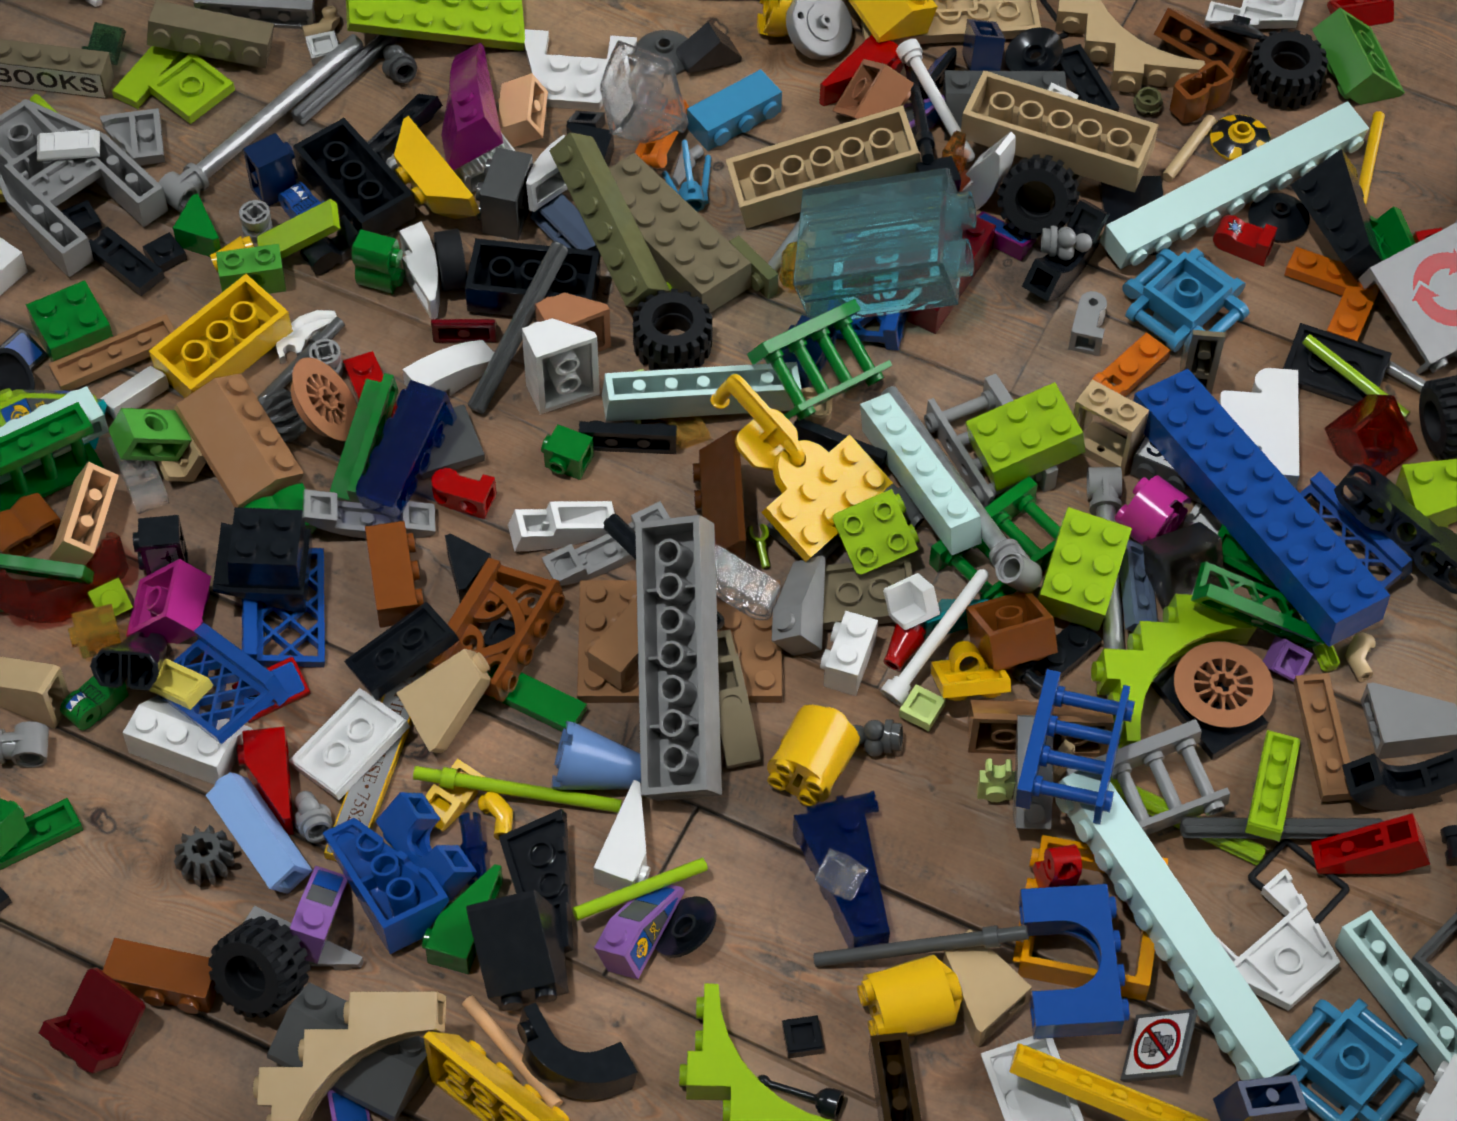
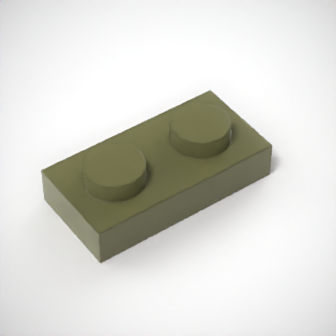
M739 235L730 240L729 242L751 262V287L755 291H760L767 299L778 293V273Z

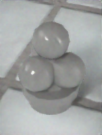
M1051 225L1050 228L1042 229L1041 253H1048L1049 257L1057 255L1060 260L1067 261L1074 256L1075 249L1079 252H1087L1092 246V238L1085 233H1080L1076 236L1074 230L1070 227H1062L1058 230L1057 226Z
M302 791L298 793L295 797V806L298 808V811L293 816V826L309 842L315 843L325 840L323 832L331 829L333 824L330 809L324 804H319L312 792Z

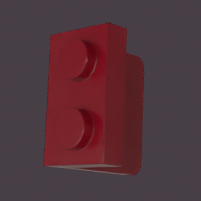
M91 968L87 970L66 1015L45 1020L38 1033L49 1041L52 1048L64 1052L75 1060L80 1069L92 1074L118 1066L145 1011V1003L100 969Z

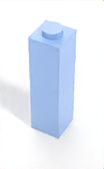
M229 772L215 782L214 787L206 794V797L269 889L289 894L313 870L249 778Z

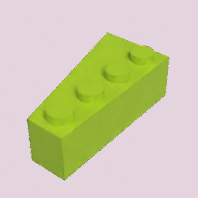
M1457 459L1402 464L1395 485L1402 490L1405 500L1438 527L1448 528L1449 524L1457 522ZM1406 523L1408 533L1417 534L1416 528L1412 524Z

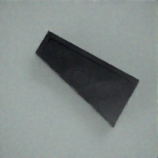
M561 808L499 836V840L516 894L534 889L560 912L565 954L574 950L567 813Z

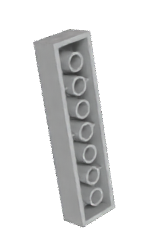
M701 515L635 522L641 795L656 801L722 795L714 523Z

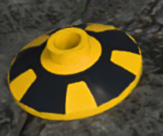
M1246 115L1223 117L1214 124L1210 133L1212 148L1219 156L1228 161H1232L1271 141L1269 131L1264 124Z

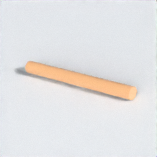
M473 995L466 998L462 1006L529 1085L541 1095L545 1104L550 1108L553 1106L559 1108L563 1101L557 1093L539 1082L529 1072L522 1062V1052Z

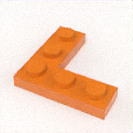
M1296 246L1284 275L1341 295L1342 298L1328 326L1327 332L1358 342L1379 295L1380 289L1378 285L1375 284L1364 289L1360 281H1356L1344 263Z

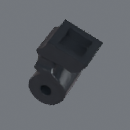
M345 215L339 219L340 230L337 231L336 237L332 239L324 237L301 249L300 255L308 262L315 274H325L332 270L336 263L342 265L345 260L352 259V246L359 233Z

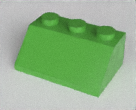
M1338 8L1312 29L1317 40L1321 43V48L1325 49L1327 53V69L1337 78L1339 82L1337 89L1345 99L1351 98L1362 105L1400 97L1405 93L1371 27L1342 8Z

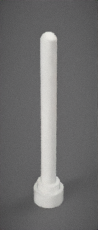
M916 39L904 41L896 49L898 57L902 63L912 67L963 159L966 162L973 161L975 158L974 151L966 139L960 138L961 129L922 62L923 50Z
M979 569L899 677L894 676L892 680L888 679L880 689V692L888 700L898 706L903 705L911 689L910 683L988 580L989 574L985 569Z

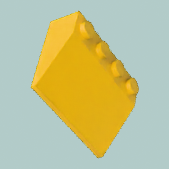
M428 1031L423 1036L431 1081L480 1121H570L560 1108L556 1106L550 1108L542 1102L541 1095L529 1084L522 1086L513 1079L514 1075L507 1066L501 1062L495 1064L489 1060L484 1049L475 1041L470 1040L467 1042L459 1035Z

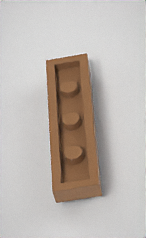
M164 314L53 361L48 365L59 388L64 391H71L149 358V350L172 333L175 328L167 314Z
M1329 673L1295 676L1293 683L1321 802L1352 800L1353 798L1350 796L1342 765L1350 762L1330 675Z

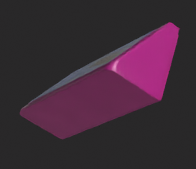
M984 211L976 215L996 225L993 247L1022 261L1037 240L1036 238H1031V235L1028 233L1025 236L1019 235L1020 229L1014 227L1012 230L1007 226L1008 223Z

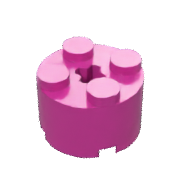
M1158 475L1150 480L1143 477L1133 489L1135 496L1130 504L1123 505L1114 519L1119 524L1131 527L1130 537L1151 552L1161 548L1157 542L1162 537L1169 540L1188 512L1184 504H1191L1192 501L1190 497Z

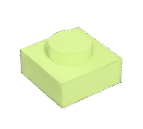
M915 684L899 710V717L929 731L945 707L946 699Z

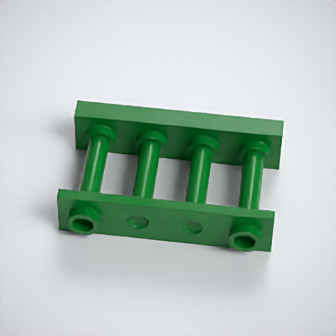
M856 299L768 339L747 353L752 365L763 360L766 361L767 365H772L795 406L784 414L788 420L797 416L798 420L801 421L816 412L814 407L864 382L868 387L885 378L882 372L892 366L891 361L888 360L875 367L853 329L851 317L861 310ZM834 327L836 331L840 330L864 373L852 378L828 336L830 328ZM812 338L813 342H818L841 384L829 389L805 347L807 339ZM789 349L790 353L794 352L818 394L817 396L806 401L782 358L784 356L782 351Z
M79 402L0 437V476L6 473H10L11 480L0 484V512L11 509L15 502L23 496L39 493L44 498L72 485L88 462L104 468L90 442L85 445L82 438L93 434L94 429ZM70 444L72 451L54 459L52 452ZM40 458L42 465L25 473L23 472L22 466Z
M1028 476L987 505L985 509L999 529L1010 539H1015L1030 559L1040 565L1043 572L1048 567L1060 526L1035 504L1038 484ZM1019 513H1027L1054 541L1041 550L1011 519ZM941 539L931 546L929 565L936 572L941 571L946 566H954L968 581L977 572L962 557L971 548L951 555ZM983 539L981 544L971 547L973 549L978 548L989 559L991 550ZM1000 580L994 585L986 581L979 590L982 593L980 599L988 600L1017 591Z

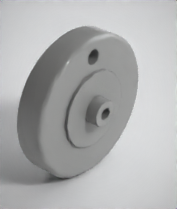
M793 0L787 10L786 27L789 37L795 47L805 56L814 60H827L839 55L847 48L852 36V20L848 8L842 0Z

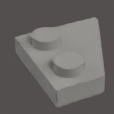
M159 108L100 116L103 129L137 164L147 165L165 162Z

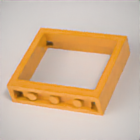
M1042 835L1039 849L1032 848L1030 868L1033 867L1035 862L1044 861V852L1047 848L1075 844L1081 855L1082 869L1106 873L1097 866L1094 854L1084 842ZM1163 858L1165 863L1168 865V858ZM1035 876L1034 879L1027 877L1025 889L1038 888ZM1141 930L1135 975H1125V986H1120L1121 997L1145 1001L1150 987L1155 949L1154 943L1143 930ZM1029 936V939L1023 940V942L1016 941L1012 962L1019 963L1018 974L1023 978L1077 988L1088 983L1098 972V969L1032 957L1035 936Z

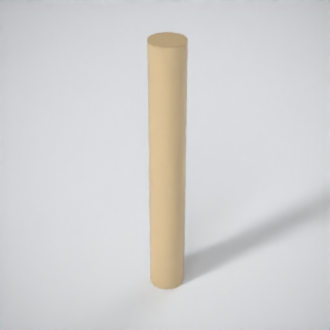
M1205 116L1163 172L1162 178L1165 181L1172 182L1216 123L1214 116Z

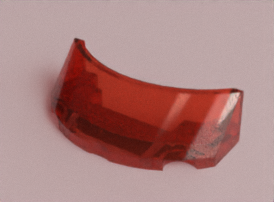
M112 531L106 533V537L101 539V545L85 565L94 571L93 582L90 584L47 578L38 580L14 579L8 576L4 568L0 569V609L8 614L37 623L64 622L67 619L77 616L81 617L93 611L94 607L87 592L115 578L124 579L129 569L120 536Z

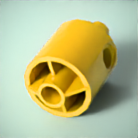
M813 704L802 706L785 732L779 749L767 764V770L770 774L767 782L777 790H786L796 796L803 805L810 808L816 807L818 802H824L829 798L834 782L843 773L858 747L860 736L856 728L837 709Z
M933 954L895 965L883 971L864 974L861 985L857 986L862 1007L868 1006L872 1020L867 1021L870 1036L907 1032L908 1037L917 1036L955 1025L962 1001L961 986L956 973Z

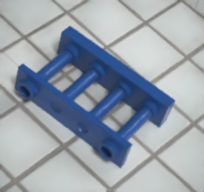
M1047 669L1017 787L1016 807L1030 809L1033 796L1047 795L1095 806L1093 823L1100 825L1103 811L1110 813L1114 791H1109L1108 788L1124 721L1131 722L1135 701L1129 700L1130 686L1123 685L1120 702L1066 691L1064 686H1059L1061 672ZM1062 704L1116 715L1113 731L1058 720V716L1053 715L1055 706L1062 707ZM1055 734L1109 745L1106 761L1051 750V746L1046 745L1047 737H1054ZM1047 764L1102 775L1099 792L1045 781L1043 776L1038 775L1040 766L1047 767Z

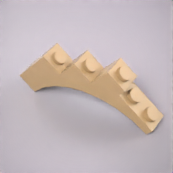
M1058 0L1055 31L1062 32L1064 30L1068 33L1085 34L1083 49L1090 60L1093 62L1112 63L1110 90L1138 93L1142 84L1174 87L1180 78L1188 74L1198 73L1205 65V61L1180 57L1159 50L1139 40L1112 17L1101 0Z
M350 992L349 1001H346L344 1005V1021L348 1024V1029H304V1039L300 1040L298 1055L300 1061H303V1067H259V1076L255 1077L253 1083L254 1098L257 1099V1105L271 1108V1114H268L266 1121H310L319 1103L333 1085L363 1058L389 1044L415 1036H422L428 1031L445 1033L446 996L439 992Z

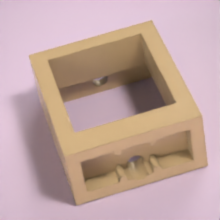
M1092 379L1076 400L1073 414L1084 434L1086 452L1082 454L1105 467H1121L1122 476H1124L1132 466L1134 454L1143 440L1149 409ZM1093 415L1128 432L1127 439L1092 421ZM1102 448L1104 451L1099 452L1097 449Z

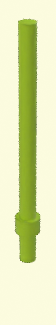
M415 766L413 772V780L440 784V788L452 790L456 786L619 813L622 799L457 773V769L448 767L438 770Z

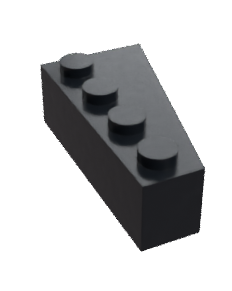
M1340 149L1290 186L1356 281L1359 282L1358 279L1370 267L1383 261L1376 235L1372 230L1371 218L1364 203V195L1357 179L1356 168L1344 151Z

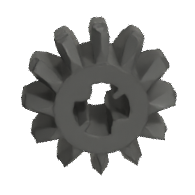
M279 387L266 392L265 395L259 398L258 401L285 443L296 440L306 431L307 425L295 409L290 391Z
M210 824L204 832H201L195 826L192 836L182 833V844L175 845L174 852L177 857L174 863L176 869L181 871L183 879L187 882L194 878L195 884L200 887L205 879H208L210 884L214 885L217 875L227 878V867L234 866L235 860L232 854L235 850L233 843L227 839L226 833L223 830L215 833L214 828Z

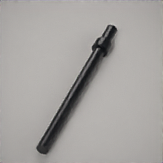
M904 64L907 79L914 83L910 90V99L917 131L915 142L918 151L921 153L922 162L930 164L934 161L933 148L935 143L933 135L929 132L920 81L912 67Z

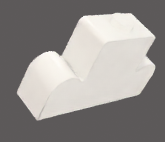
M1264 368L1256 374L1252 392L1224 390L1221 392L1219 404L1296 489L1299 479L1298 370Z

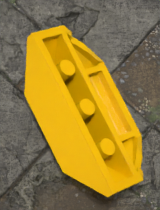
M409 116L405 117L394 152L398 165L395 172L405 185L411 184L413 187L411 191L420 205L426 203L433 213L453 219L472 217L479 214L480 211L474 195Z

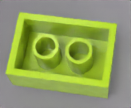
M1055 382L965 421L969 442L995 491H999L1028 476H1033L1086 452L1083 431Z
M1070 507L1067 508L1037 598L1052 616L1096 631L1099 630L1107 612L1132 530L1131 527Z

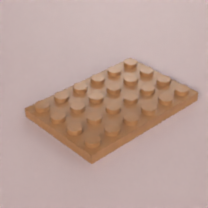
M580 580L577 699L584 703H639V670L624 688L620 690L589 670L587 649L592 640L597 636L601 637L608 629V625L614 615L617 613L621 614L628 607L632 595L637 591V580ZM716 580L717 611L725 619L724 626L717 632L729 629L731 631L749 703H782L781 647L772 642L773 609L780 595V580Z

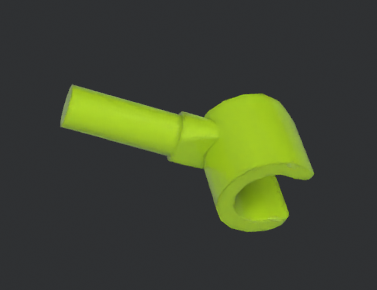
M760 524L762 535L760 538H757L753 534V527L749 526L746 530V536L749 541L756 544L762 569L769 568L770 564L765 539L769 535V529L765 524Z

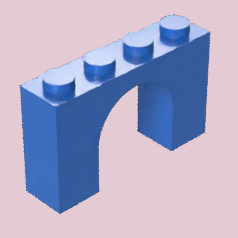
M1097 884L1021 889L1018 902L1021 926L1027 925L1029 936L1064 934L1076 937L1090 947L1098 963V972L1083 986L1074 989L1032 991L1029 1005L1033 1039L1121 1034L1124 1021H1129L1130 1012L1128 999H1122L1120 986H1125V970L1123 964H1117L1116 952L1121 951V939L1119 930H1113L1112 918H1116L1117 908L1115 897H1109L1108 885Z

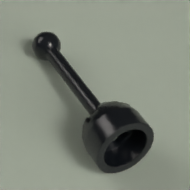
M759 1075L757 1077L766 1087L814 1101L818 1113L825 1117L836 1120L840 1113L844 1100V1091L824 1088L817 1094H813L771 1081L767 1075Z

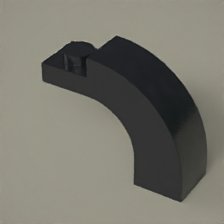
M1084 199L1079 200L1067 227L1073 229L1076 236L1080 233L1088 234L1093 242L1091 248L1087 252H1079L1075 249L1074 256L1067 261L1060 260L1057 255L1049 257V254L1036 258L1021 287L1046 301H1052L1060 297L1079 277L1100 243L1098 237L1110 214Z
M1457 749L1420 763L1404 766L1385 764L1375 753L1342 765L1350 796L1358 804L1370 809L1398 811L1424 807L1443 801L1441 795L1457 789Z
M536 1003L522 1008L520 1022L517 1025L519 1036L525 1044L522 1062L539 1082L559 1094L582 1100L610 1098L633 1089L638 1071L621 1042L594 1052L572 1050L556 1039Z

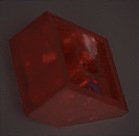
M1368 394L1324 428L1336 455L1348 466L1353 468L1356 463L1365 464L1383 476L1388 475L1419 451L1394 395ZM1357 472L1363 479H1365L1369 484H1371L1370 477L1366 473Z

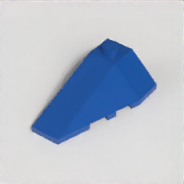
M352 818L323 832L325 841L389 954L422 939L427 928L431 927L437 916L449 902L447 894L433 873L424 866L420 868L411 862L409 856L401 850L398 852L384 842L383 837L356 818Z

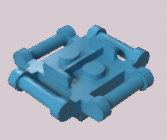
M1164 248L1156 255V260L1135 279H1129L1122 285V290L1128 298L1137 299L1128 308L1125 317L1132 322H1139L1165 341L1170 350L1177 352L1184 345L1192 330L1206 331L1202 326L1223 307L1229 310V312L1208 331L1226 332L1237 321H1243L1250 314L1247 305L1237 297L1244 290L1246 283L1238 277L1234 279L1204 258V253L1197 248L1193 249L1189 254L1184 251L1179 256L1171 250ZM1147 308L1154 311L1153 317L1145 312Z
M1360 998L1343 1013L1326 1000L1320 999L1312 1007L1313 1013L1287 1041L1300 1060L1294 1066L1296 1069L1290 1075L1296 1074L1307 1107L1324 1121H1353L1356 1117L1361 1121H1388L1412 1092L1417 1093L1425 1084L1423 1077L1405 1063L1419 1044L1410 1037L1405 1039L1368 1010V1004ZM1324 1022L1330 1023L1329 1029L1305 1055L1299 1051ZM1394 1074L1401 1080V1083L1375 1112L1367 1104ZM1307 1077L1311 1080V1087L1335 1107L1340 1108L1343 1106L1346 1108L1340 1115L1301 1083L1304 1078Z

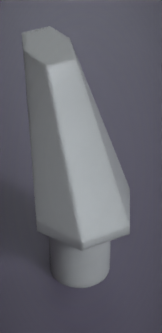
M695 145L689 150L692 169L697 164L695 160L704 155L700 145ZM683 150L679 153L672 176V181L677 188L686 177Z

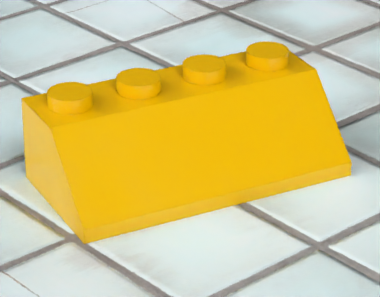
M848 0L877 42L927 34L938 7L933 0Z

